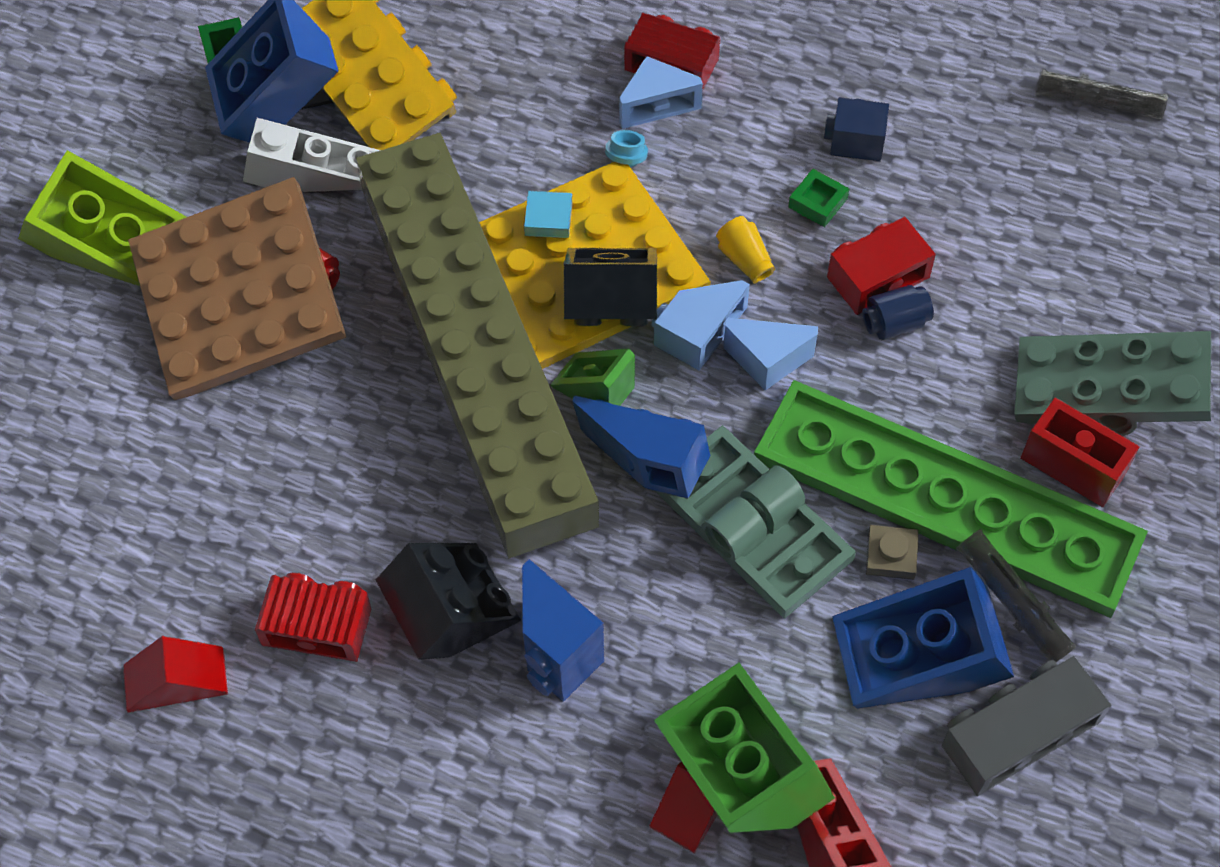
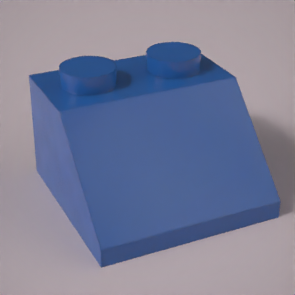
M528 559L522 565L524 657L527 663V670L529 671L527 678L544 696L553 693L564 702L604 662V624L534 562Z

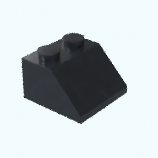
M567 248L564 261V319H574V324L578 326L601 325L602 319H620V324L624 326H644L648 324V319H657V248Z

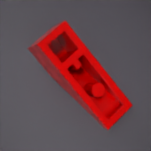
M827 758L814 761L835 799L797 824L809 867H892L832 759Z

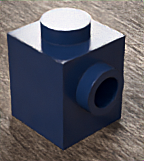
M838 97L836 114L827 113L824 139L832 140L830 155L881 162L890 103Z

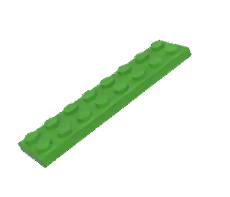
M795 380L790 385L754 452V455L770 469L775 465L786 469L797 481L904 528L917 529L918 534L1109 618L1112 617L1148 532L1143 528Z

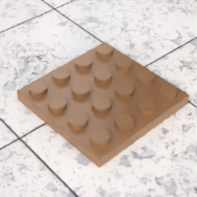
M295 177L128 239L169 396L174 400L198 394L347 338L303 194Z

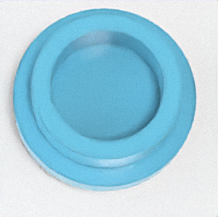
M620 130L611 135V140L606 143L605 154L613 162L634 167L647 159L648 147L645 145V138L640 133Z

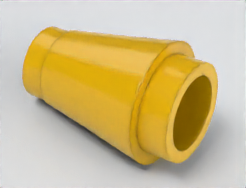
M739 216L730 220L716 233V238L720 242L718 249L749 277L754 284L773 274L775 267L771 262V258L754 222H748L744 216Z

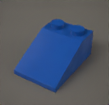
M971 567L832 616L852 703L857 709L968 693L1014 677L989 588Z

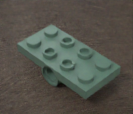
M1211 331L1020 337L1014 413L1016 422L1036 424L1055 397L1121 436L1134 432L1137 428V422L1211 421Z
M722 425L707 437L710 458L689 498L659 491L655 492L785 619L853 562L856 551L805 504V494L800 484L786 469L777 465L771 469L767 468Z

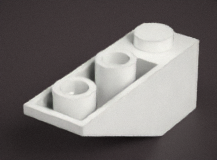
M257 118L247 151L243 182L268 187L295 177L302 192L362 190L356 158L380 150Z

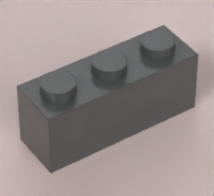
M1075 656L1060 664H1057L1055 660L1046 662L1030 675V682L1018 689L1014 684L1005 686L989 699V706L977 713L972 708L967 709L955 716L947 724L949 729L941 746L977 797L1102 722L1112 705Z

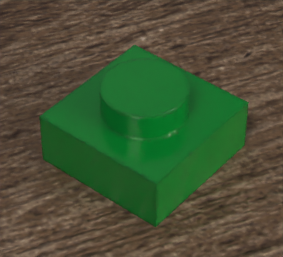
M812 169L790 195L788 208L825 228L848 199L850 188Z

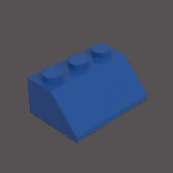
M267 0L205 67L221 134L249 143L257 118L285 125L339 72L330 38L294 0Z

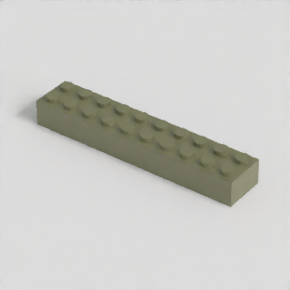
M441 132L357 157L356 161L362 191L508 559L599 528V500Z

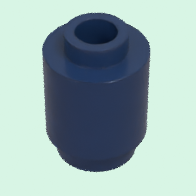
M907 285L869 297L867 299V308L862 310L864 325L870 334L876 333L880 340H886L923 328L925 322L933 319L934 309L930 295L923 286L914 288L912 285Z

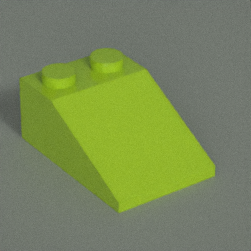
M67 150L25 217L18 239L52 258L140 286L128 239L184 219L186 216Z

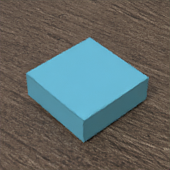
M528 191L524 224L525 236L569 238L573 203L572 193Z

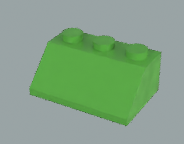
M739 662L654 719L730 833L792 829L835 799L816 763Z

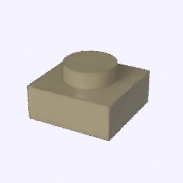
M870 525L868 531L866 575L914 580L917 573L918 530Z

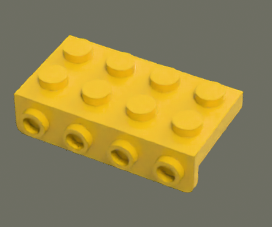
M312 0L302 9L330 38L339 70L323 87V90L368 147L384 150L413 141L446 115L451 118L457 113L453 103L457 96L443 78L438 81L434 79L427 70L432 64L418 45L410 48L402 38L406 33L404 27L392 12L385 16L376 4L380 0Z

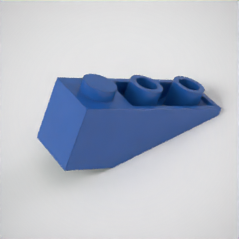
M574 396L572 402L582 432L638 483L647 489L689 498L710 458L704 425L688 419H676L654 414L644 409L636 410L614 405L600 399L592 400Z

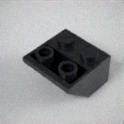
M408 543L375 579L418 660L450 658L517 624L521 620L511 603L508 592L499 583L488 564L486 554L478 547L477 543Z

